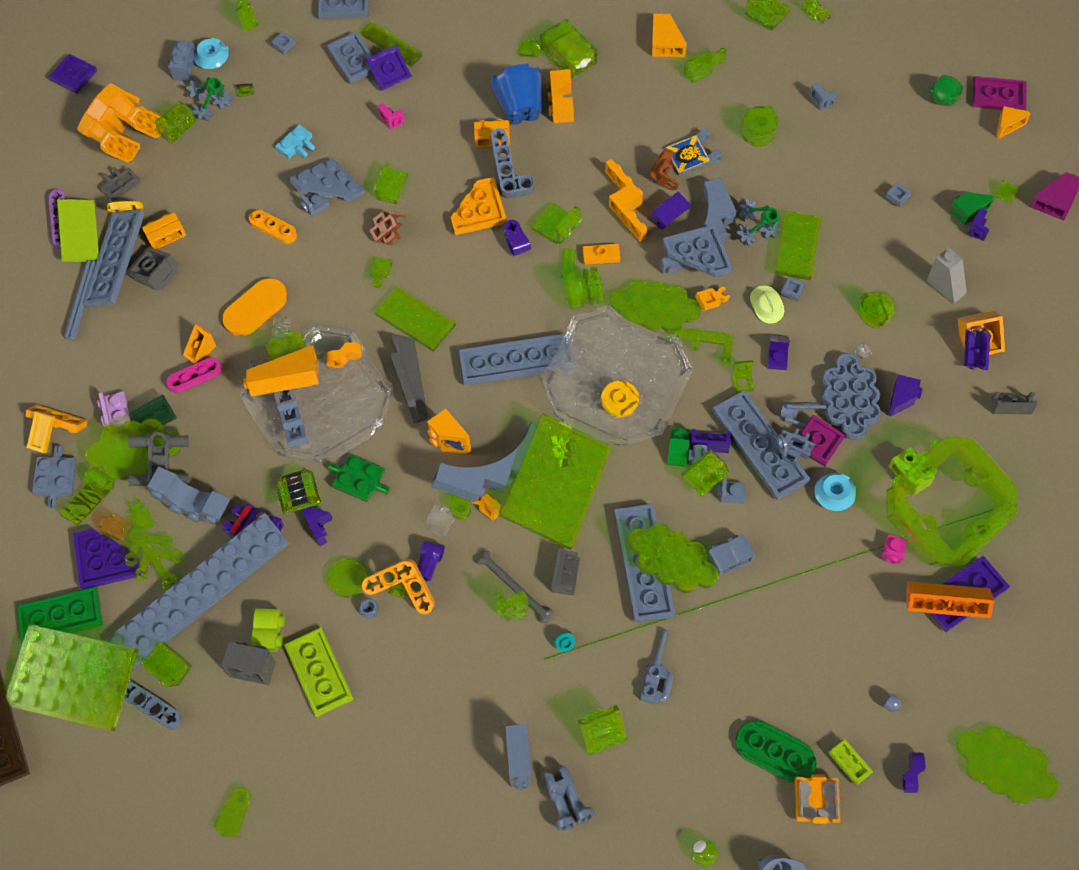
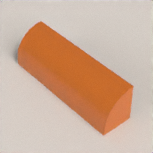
M907 582L906 604L908 611L991 618L994 598L990 588Z

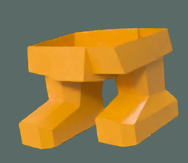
M110 83L95 97L82 117L77 130L83 135L99 142L101 150L106 154L128 163L134 159L140 150V143L123 134L127 125L129 124L134 129L156 139L166 129L168 119L155 111L140 106L138 104L140 98Z

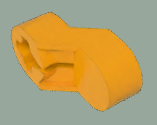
M350 342L345 343L340 350L327 352L326 365L331 368H342L349 360L360 359L362 357V345Z

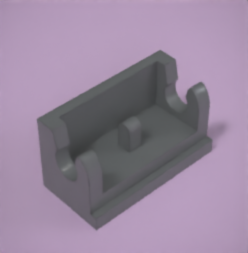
M995 392L991 396L993 414H1032L1037 406V401L1033 400L1034 392H1030L1028 396H999L1000 392Z
M558 548L552 581V593L574 596L580 562L577 552Z

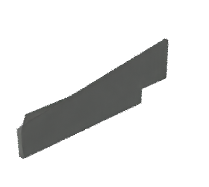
M392 336L396 353L390 354L413 423L426 420L428 414L415 341L411 338Z

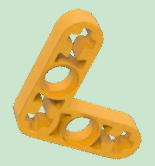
M404 559L367 576L362 582L363 591L370 595L403 582L419 613L428 614L435 606L434 598L416 563L412 559ZM405 565L407 567L411 566V570L409 572H401L399 577L398 571L402 570ZM385 572L393 573L394 581H387L384 577ZM380 579V582L375 585L374 589L372 586L368 587L370 581L374 583ZM419 582L421 590L414 591L411 588V583ZM423 600L424 602H429L428 608L421 606Z

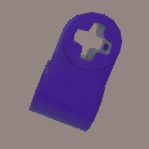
M508 220L504 224V237L512 255L517 256L531 250L529 240L520 224L515 220Z

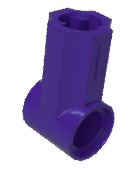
M428 540L423 542L417 566L425 582H431L437 563L441 561L445 549L444 545Z

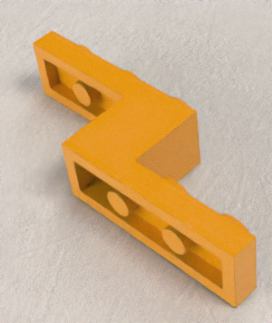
M610 159L606 162L605 173L620 190L609 196V207L641 243L646 240L647 227L637 219L633 210L642 205L643 192L633 184L632 179L628 175L626 176L623 173L620 165Z

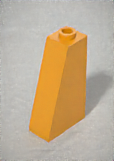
M308 346L246 370V378H244L245 389H249L251 396L319 384L318 360L314 346Z

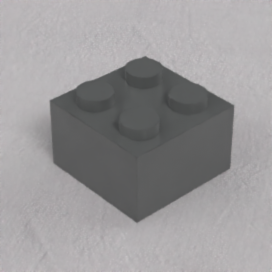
M236 641L235 643L228 642L221 666L230 678L269 685L276 662L269 650H267V647L262 645L252 647L248 646L245 642Z

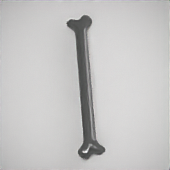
M483 551L482 557L477 560V564L487 565L538 613L541 623H547L548 617L553 615V609H544L491 559L490 551Z

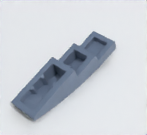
M293 389L274 392L289 448L308 443Z

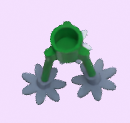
M207 77L206 81L202 84L201 80L197 84L190 80L191 86L186 87L188 91H192L189 95L190 98L196 96L198 102L200 101V96L206 98L204 104L200 103L199 107L193 105L195 110L192 113L198 115V119L203 117L209 121V117L214 116L209 112L210 107H207L211 97L216 99L213 105L219 104L220 109H223L224 104L230 107L231 103L229 101L234 99L233 96H228L229 91L223 90L225 85L215 77Z
M746 199L745 205L739 204V207L743 210L739 213V216H745V222H748L749 218L756 220L754 213L763 212L761 213V222L752 229L749 228V225L745 228L739 225L740 231L736 233L742 236L740 241H746L748 246L751 245V242L755 243L756 240L752 236L755 235L757 229L760 232H766L765 238H768L771 234L776 239V232L782 231L781 228L777 227L780 223L778 211L773 207L769 208V205L754 208L756 201L750 204L749 199Z

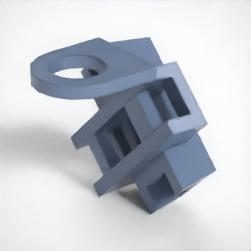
M797 428L794 434L783 430L782 434H778L776 439L782 460L796 465L800 456L807 459L815 446V443L808 441L810 434L807 433L806 437L800 435Z

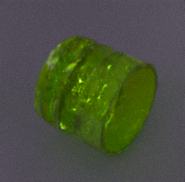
M595 266L590 267V275L587 268H583L582 277L579 276L577 270L564 272L565 290L571 310L583 308L584 299H587L589 306L594 305V299L597 305L603 303V284Z

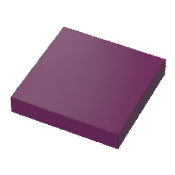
M812 415L800 435L805 437L807 433L810 434L808 441L815 443V446L811 450L809 457L824 467L846 436L815 415Z

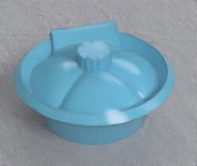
M216 38L203 40L195 50L194 61L201 68H217L226 62L229 55V47Z
M845 473L826 474L815 485V497L826 509L842 511L854 503L857 486L853 484L850 477Z

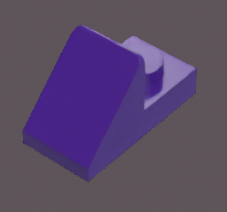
M769 334L768 369L787 370L788 348L790 345L788 336Z
M307 506L300 507L319 546L326 544L324 536L328 534L323 525L332 520L330 512Z

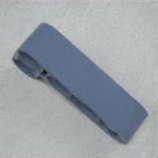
M502 128L494 129L491 133V144L502 196L506 199L530 195L534 190L533 178L529 175L515 176L507 133ZM497 137H500L501 145H499ZM505 153L507 156L501 158L498 154ZM504 169L510 171L508 174L501 173ZM523 183H529L530 187L524 188L521 185ZM506 186H511L513 189L507 191L504 188Z

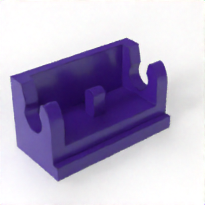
M678 191L655 209L649 220L660 230H663L673 220L688 210L691 204Z
M985 328L966 329L964 366L971 370L975 368L988 370L990 332Z
M692 429L690 450H693L694 445H706L707 451L729 453L731 431H727L726 434L700 433L696 432V429Z

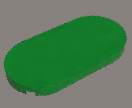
M758 720L742 725L737 732L735 745L739 755L744 760L789 783L795 784V777L811 778L812 774H814L817 761L814 751L805 742Z

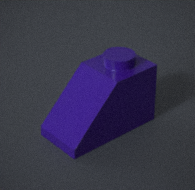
M898 374L894 384L888 416H893L911 407L917 398L920 399L923 390L920 387L921 380Z

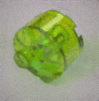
M755 106L746 110L741 131L742 137L746 142L752 143V146L764 147L775 139L779 119L771 106Z

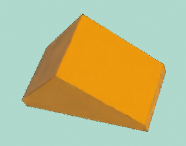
M1003 107L999 117L996 137L999 139L1026 125L1031 113L1029 111Z
M195 324L183 356L194 364L201 362L216 347L211 333L199 324Z

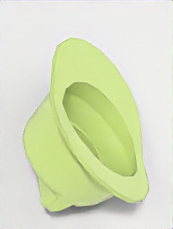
M770 286L754 288L750 295V301L757 317L768 324L780 321L785 310L778 292Z

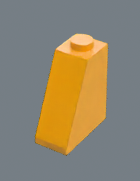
M653 14L652 56L686 57L687 43L671 14Z

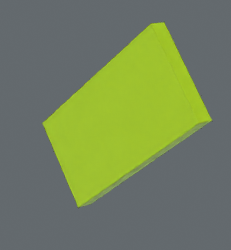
M57 199L61 261L86 262L87 260H93L96 262L99 249L94 200Z
M322 627L284 644L316 718L354 700Z

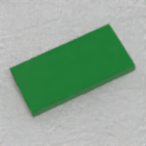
M97 586L17 605L20 639L23 645L103 625Z

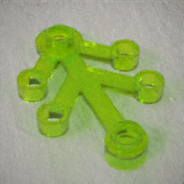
M143 528L132 529L128 534V540L132 545L130 552L125 556V564L127 566H135L137 564V553L139 547H141L144 555L140 568L135 572V578L141 582L145 581L148 577L147 570L151 562L162 577V588L167 591L178 582V578L167 571L159 558L171 560L173 563H180L183 559L182 551L174 550L168 552L151 548L148 543L161 545L165 549L172 546V537L169 535L156 537L148 535V532ZM174 555H179L180 557H179V558H174L173 556H174ZM129 558H134L135 560H134V561H129L128 559H129ZM139 573H144L145 575H144V576H139L138 574H139Z

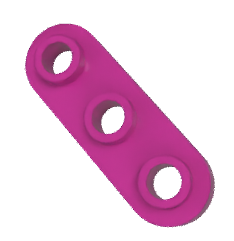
M208 358L171 374L167 378L166 383L171 392L180 393L218 376L221 373L222 367L217 359Z

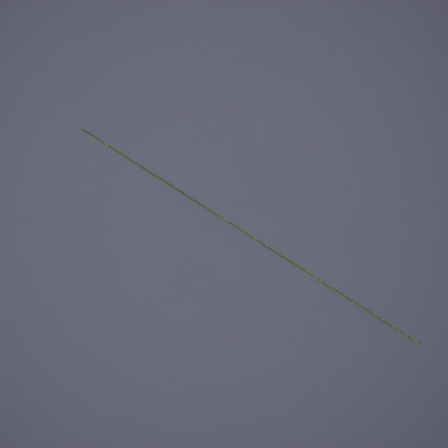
M1004 505V506H1001V507H998V508H995V509H992V510H989V511H986V512H983V513H980V514H977V515H974V516H971V517H968V518H965V519H962V520H959V521H956V522H953V523H950V524H947V525H944V526H941V527H938V528H935V529H932V530H929V531H926V532H923V533H920V534H917V535H914V536H911V537H908V538H905V539H910V538H912V537H915V536H918V535H921V534H924V533H927V532H930V531H933V530H937V529H939V528H942V527H945V526H949V525H951V524H954V523H957V522H960V521H963V520H966V519H969V518H972V517H975V516H978V515H981V514H984V513H987V512H990V511H993V510H996V509H999V508H1002V507H1005V506H1008V505ZM881 546V547H878V548H875V549H872V550H869V551H866V552H863V553H860V554L851 556V557H849V558H852V557H855V556H859V555H862V554L867 553V552H870V551H874V550L879 549V548H882V547H884V546ZM845 558V559H842V560H839V561H836V562H833V563H830V564H827V565H824V566H821V567H818V568H815V569H812V570H809V571H806V572H803V573H800V574H797V575H794V576H791V577H788V578H785V579H782V580H779V581H776V582H773V583H770V584H767V585H764V586H761V587H758V588H755V589H752V590H749V591H746V592H743V593H740V594H737V595H734V596H731V597H728V598H725V599H722V600H719V601H716V602H713V603H710V604H707V605H704V606H701V607H698V608H695V609H692V610H689V611H686V612L677 614V615H675V617L678 616V615L684 614V613L691 612V611L696 610V609H699V608L706 607V606L711 605V604H714V603L721 602V601L726 600V599H729V598L736 597V596L741 595V594H744V593L751 592V591L756 590V589H759V588L766 587V586L771 585V584H774V583L781 582V581L786 580V579L793 578V577L798 576V575H801V574L808 573V572L813 571V570H816V569H820V568L825 567V566H828V565L835 564V563L840 562V561H843V560H847V559H849V558ZM662 619V620H659V621H656V622H653V623H650V624H647V625H644V626H641V627H638V628H635V629H632V630H629V631H626V632H623V633H620V634H617V635H614V636H611V637H608V638H605V639H602V640H599V641H596V642H593V643H590V644H587V645H584V646H581V647L572 649V650L567 651V652H571V651L577 650V649H579V648H582V647H585V646H589V645L595 644V643H597V642H600V641H603V640H607V639L613 638V637H615V636L622 635V634L628 633V632H630V631H633V630H636V629H640V628H643V627H645V626H648V625H651V624H655V623L661 622V621L666 620V619ZM563 652V653H560V654H557V655H554V656L545 658L544 660L549 659V658H553V657H556V656H559V655L564 654V653H567V652Z

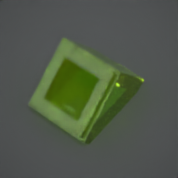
M534 37L521 41L519 43L518 56L539 57V42Z
M1002 180L994 196L1011 203L1019 187Z

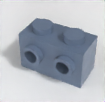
M176 40L175 47L172 48L171 60L168 61V70L171 72L173 80L190 81L195 65L194 44L191 41Z

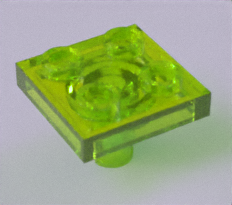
M617 705L602 711L593 710L587 717L578 720L589 756L628 740Z

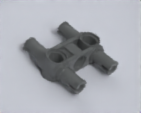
M161 432L149 433L146 436L129 435V448L147 447L148 472L147 474H129V487L148 486L158 466L169 471V449L171 447H189V435H171ZM161 436L164 438V444L159 447L155 446L153 443L154 439ZM189 473L177 474L180 480L189 485Z

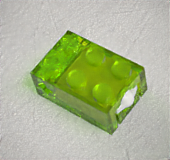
M567 18L540 34V49L561 70H570L571 79L575 75L577 76L589 69L591 65L597 64V49Z

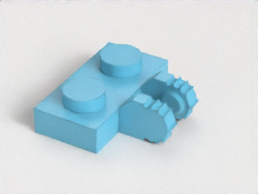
M301 125L293 129L275 146L276 150L288 159L295 153L305 158L308 154L302 149L303 146L310 151H313L315 148L309 141L312 138V133Z

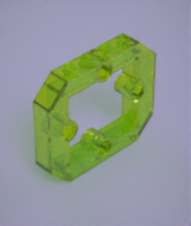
M946 436L941 440L939 438L935 439L929 445L931 448L928 451L924 450L916 457L918 459L916 463L913 464L911 462L903 469L905 473L902 476L897 475L890 481L892 485L887 489V518L930 566L958 568L966 565L1017 514V486L975 439ZM951 454L965 469L963 473L964 482L971 487L979 485L997 504L984 519H977L966 524L964 527L965 537L952 550L935 532L938 526L936 518L930 514L921 516L906 499L921 482L935 476L937 467ZM921 467L926 470V474L922 472ZM922 522L926 524V529L923 528Z

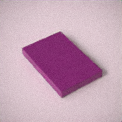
M974 76L972 107L997 110L1009 107L1025 111L1026 81Z

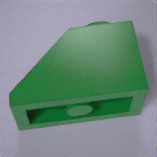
M967 192L962 196H957L952 201L950 212L965 226L975 219L981 208L986 211L990 209L995 197L993 195Z

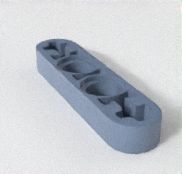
M119 678L114 682L113 691L119 698L167 729L175 730L181 726V714L165 702L127 678ZM126 685L132 692L129 695L126 691H121L119 687ZM142 693L145 695L143 702H134L137 694ZM154 704L161 705V710L157 714L150 712ZM165 712L171 717L175 716L176 721L170 722L164 717Z

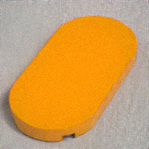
M264 279L256 283L225 310L223 324L226 330L235 336H245L253 333L285 305L287 291L284 284L276 279Z

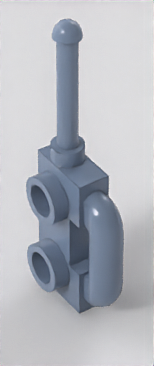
M666 629L661 632L662 636L655 660H653V663L650 662V665H647L646 670H648V673L644 676L646 680L640 694V701L658 705V702H664L669 698L673 684L672 674L666 671L667 667L662 666L660 661L668 635ZM660 680H665L661 693L657 691Z

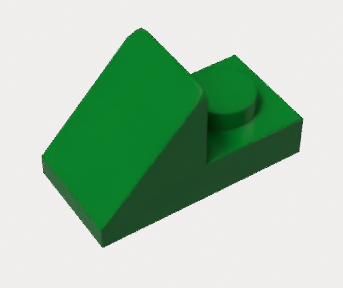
M671 427L667 465L687 466L690 429Z

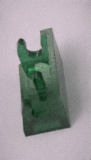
M164 395L130 412L131 417L143 436L177 418Z

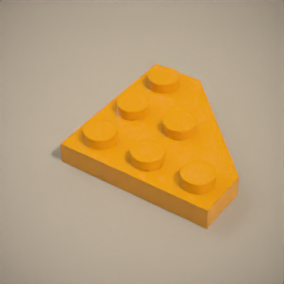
M494 177L476 181L472 191L466 195L459 209L451 216L455 236L503 225L507 222Z

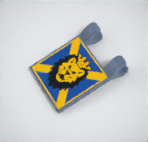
M704 129L697 135L665 147L673 151L674 155L671 161L679 176L722 160L720 150H715L710 155H707L701 142H706L710 139L708 129Z

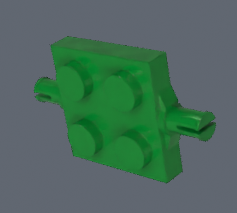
M350 454L346 463L341 467L330 463L328 470L338 474L332 484L334 489L364 502H368L371 495L376 491L386 495L390 491V487L380 484L385 474V468Z

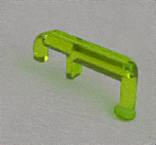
M684 328L674 331L669 337L668 345L671 347L677 345V338L693 340L692 351H696V348H699V342L724 345V354L720 359L725 364L731 363L733 337L731 334Z

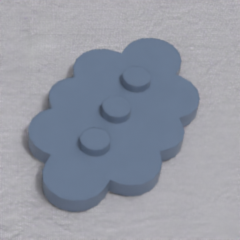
M844 353L836 359L835 367L827 369L822 376V384L825 387L822 400L828 406L825 414L828 422L835 426H841L843 434L848 439L860 440L866 435L868 425L875 424L880 418L881 410L877 405L880 399V392L874 386L877 379L875 372L868 367H861L860 361L855 355Z

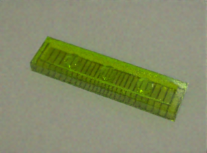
M372 21L360 31L361 36L384 50L397 45L405 63L411 67L422 57V52Z

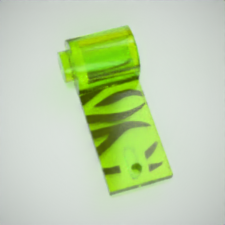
M96 467L85 472V486L59 513L60 516L76 526L83 522L111 492L115 485L114 478Z

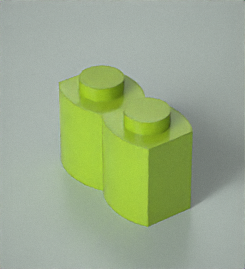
M255 608L251 636L252 647L262 645L267 647L269 652H278L279 647H282L283 635H280L281 627L285 625V615H282L280 609Z

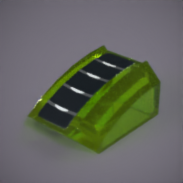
M303 468L297 472L280 475L275 483L283 515L321 503L318 486L314 474L310 470Z

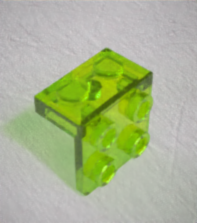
M748 0L745 15L773 31L790 13L791 8L778 0Z
M551 203L532 224V229L560 246L569 237L574 228L580 224L581 209L574 206L568 212L558 205Z

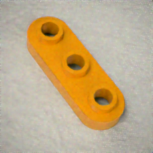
M255 210L249 215L250 224L255 229L283 243L288 244L296 240L297 232L294 226L262 210Z

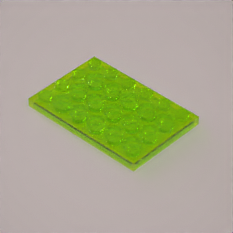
M543 413L500 517L571 550L612 447Z
M29 624L6 693L9 706L114 732L139 650Z

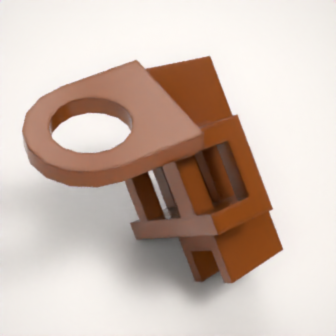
M664 147L650 168L649 175L661 186L669 190H677L679 187L678 182L667 175L670 168L672 169L673 167L671 158L674 154L672 150ZM666 182H671L675 186H670Z
M384 210V212L373 218L376 226L369 231L375 242L380 243L384 240L386 244L393 245L392 240H399L401 237L397 229L402 226V223H397L396 219L399 217L405 218L406 215Z

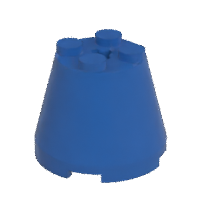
M529 64L514 65L503 69L504 73L498 76L493 75L490 79L491 89L513 125L520 124L522 120L535 121L539 118L538 115L542 111L541 72L538 66L533 68L529 67Z

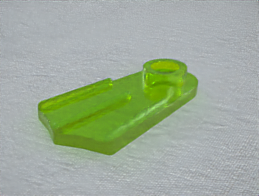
M237 788L233 791L213 825L222 837H238L251 800V794L245 788ZM244 794L245 799L239 802L238 797Z

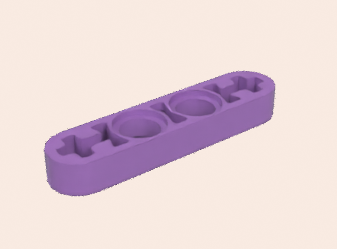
M56 189L49 194L52 241L56 249L61 251L59 230H56V227L59 225L58 216L55 215L56 211H58L56 200L57 197L59 199L67 198L62 190Z

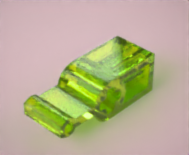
M721 48L720 51L714 54L705 52L684 63V75L691 83H694L712 74L715 66L726 62L727 50Z

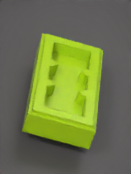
M845 738L828 751V754L855 786L859 785L873 773L871 768Z

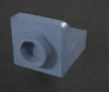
M817 82L812 84L809 96L817 107L822 110L830 108L835 104L837 92L833 91L827 94L826 90Z
M314 193L308 198L304 194L300 195L302 209L304 212L308 211L312 217L330 206L328 200L325 197L319 196L318 193Z
M723 477L722 483H718L717 495H721V502L744 504L745 483L727 482V477Z

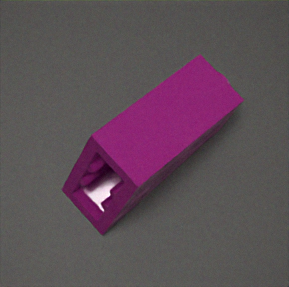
M1065 172L1035 195L1030 208L1064 221L1079 190V177Z

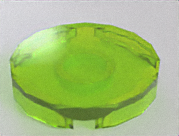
M351 558L342 559L330 568L328 584L331 591L339 597L350 598L357 596L363 591L362 582L367 577V572L359 561Z

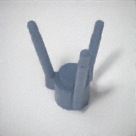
M783 402L781 417H785V422H790L804 428L806 426L805 423L792 419V417H796L797 409H826V405H821L820 403L794 404Z

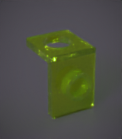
M753 360L734 362L732 376L735 392L754 390L751 374L754 364ZM740 379H746L748 380L749 385L747 387H741L739 386L738 381Z

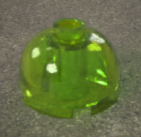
M875 290L867 292L860 297L861 305L858 306V311L866 325L870 323L871 326H874L871 328H880L893 319L896 313V305L891 295L887 292Z

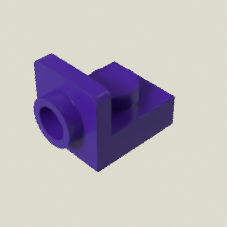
M981 208L972 222L968 234L984 241L989 232V228L984 226L987 222L985 216L988 211Z

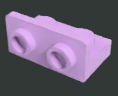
M124 391L108 396L100 392V400H97L100 411H103V416H101L103 426H107L110 433L132 427L133 424Z

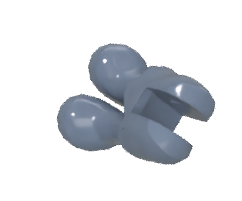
M564 765L558 767V771L562 780L555 782L551 771L545 772V783L549 791V798H551L552 803L555 802L558 810L557 830L565 831L576 826L575 820L570 814L563 798L565 794L568 796L578 825L592 819L595 816V812L591 807H584L576 792L573 777Z

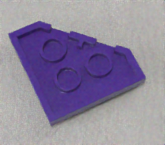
M94 529L73 533L79 584L82 590L141 576L139 558L131 551L129 552L109 538L107 539Z

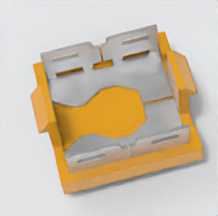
M812 774L811 778L795 777L796 822H813V824L840 823L839 778L827 779L825 774Z

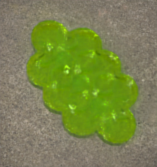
M635 280L629 284L627 290H617L610 297L612 310L623 314L625 324L633 328L643 326L648 331H657L662 328L666 332L675 333L682 328L684 322H695L701 315L700 304L695 300L687 299L685 288L679 285L667 287L666 284L660 281L648 284L643 280Z
M155 419L145 420L142 424L136 421H127L122 427L109 425L102 430L100 442L93 443L87 448L85 457L90 465L104 467L105 473L113 479H122L128 474H146L148 472L147 447L129 448V435L146 436L149 433L155 432L169 433L171 435L179 434L174 431H165L161 422ZM161 436L156 437L153 441L154 445L162 446L164 438ZM171 447L169 449V457L177 455L183 447Z
M654 524L648 531L636 528L627 536L626 543L628 548L638 555L636 562L640 571L647 575H655L658 582L663 585L673 584L679 592L690 593L697 586L710 588L718 580V572L715 566L707 562L708 553L706 548L701 543L690 542L688 537L682 532L672 533L666 525Z
M989 726L981 734L974 731H966L957 738V751L968 760L966 763V773L973 781L986 783L987 788L993 794H1006L1011 802L1024 805L1030 802L1033 797L1048 800L1058 792L1059 785L1057 779L1050 772L1046 771L1048 759L1045 753L1037 748H1028L1027 743L1021 737H1008L1006 732L1000 727Z

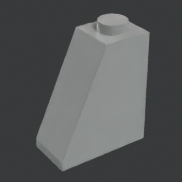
M948 247L935 258L927 282L953 305L966 295L967 290L963 259Z

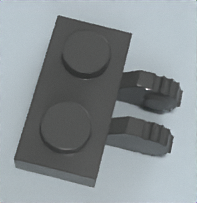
M113 167L111 171L116 177L111 179L109 175L104 173L102 177L106 184L100 188L113 202L141 181L130 168L120 173Z

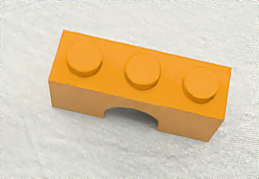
M570 70L550 71V78H547V89L551 88V92H548V102H552V105L549 106V116H553V123L574 122L573 97L562 96L571 94Z

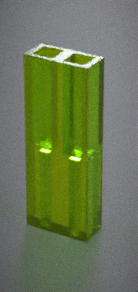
M564 249L561 278L573 279L576 249Z

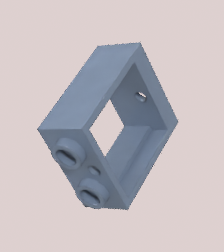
M527 724L505 726L510 784L515 789H526L528 785H532Z

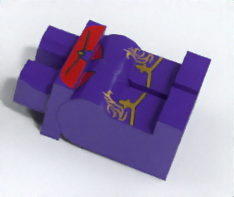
M236 504L232 510V515L238 518L237 521L234 523L226 520L222 529L232 539L264 512L253 508L249 504L245 507ZM266 514L281 532L284 527L282 519Z

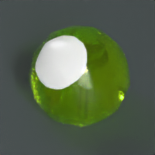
M701 839L693 844L691 856L696 864L702 867H709L717 861L719 851L713 841Z

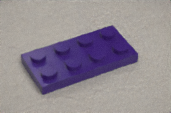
M984 556L943 583L944 585L990 588L994 599L1010 588ZM930 613L946 633L970 617Z

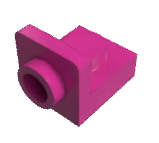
M384 103L377 105L380 118L390 130L400 126L405 121L401 109L393 112Z
M888 534L881 558H884L891 564H900L905 557L904 552L908 540Z

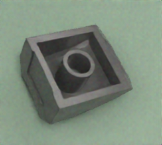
M148 247L126 271V274L149 288L164 290L166 284L175 274H178V263L171 254Z

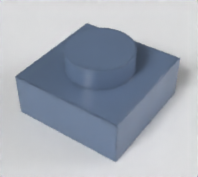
M284 32L272 41V46L283 54H286L296 45L295 39Z
M897 182L886 193L885 198L900 207L911 196L912 192Z
M788 277L781 295L798 301L806 283Z

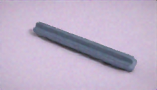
M87 260L64 335L67 340L74 341L85 307L82 303L96 264L93 260Z

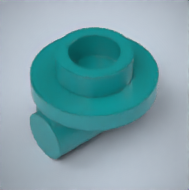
M563 632L552 639L555 647L562 652L570 651L576 642L572 632Z

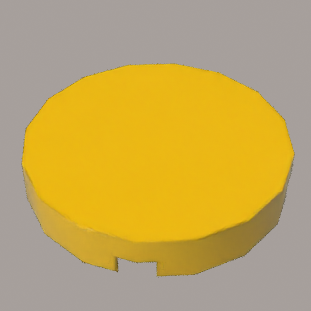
M123 201L107 204V211L115 213L116 210L119 212L137 209L144 210L143 202Z
M617 380L607 384L603 389L601 404L604 410L611 416L627 417L637 409L639 393L631 383L626 381L619 382Z

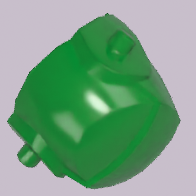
M941 75L933 83L932 88L928 89V92L933 101L938 105L951 106L956 104L960 98L963 86L957 79L948 75Z

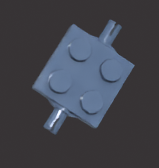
M62 446L54 447L53 457H37L32 493L34 496L48 497L47 507L50 509L56 508L57 498L74 495L77 459L62 457Z

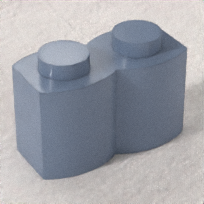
M735 535L724 544L717 543L710 548L708 558L718 576L751 563L756 556L745 535Z

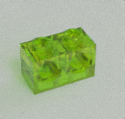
M179 101L154 123L159 135L172 144L193 126L196 121L192 110Z

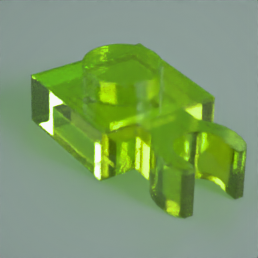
M137 497L138 504L132 506L130 501H128V506L133 511V513L129 514V517L138 534L156 524L147 506L142 508V502Z

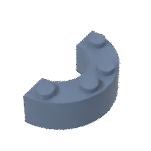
M159 466L147 486L151 492V497L169 506L171 512L175 514L182 513L193 522H198L199 520L213 525L218 523L231 500L214 491L211 493L199 491L180 480L177 474Z

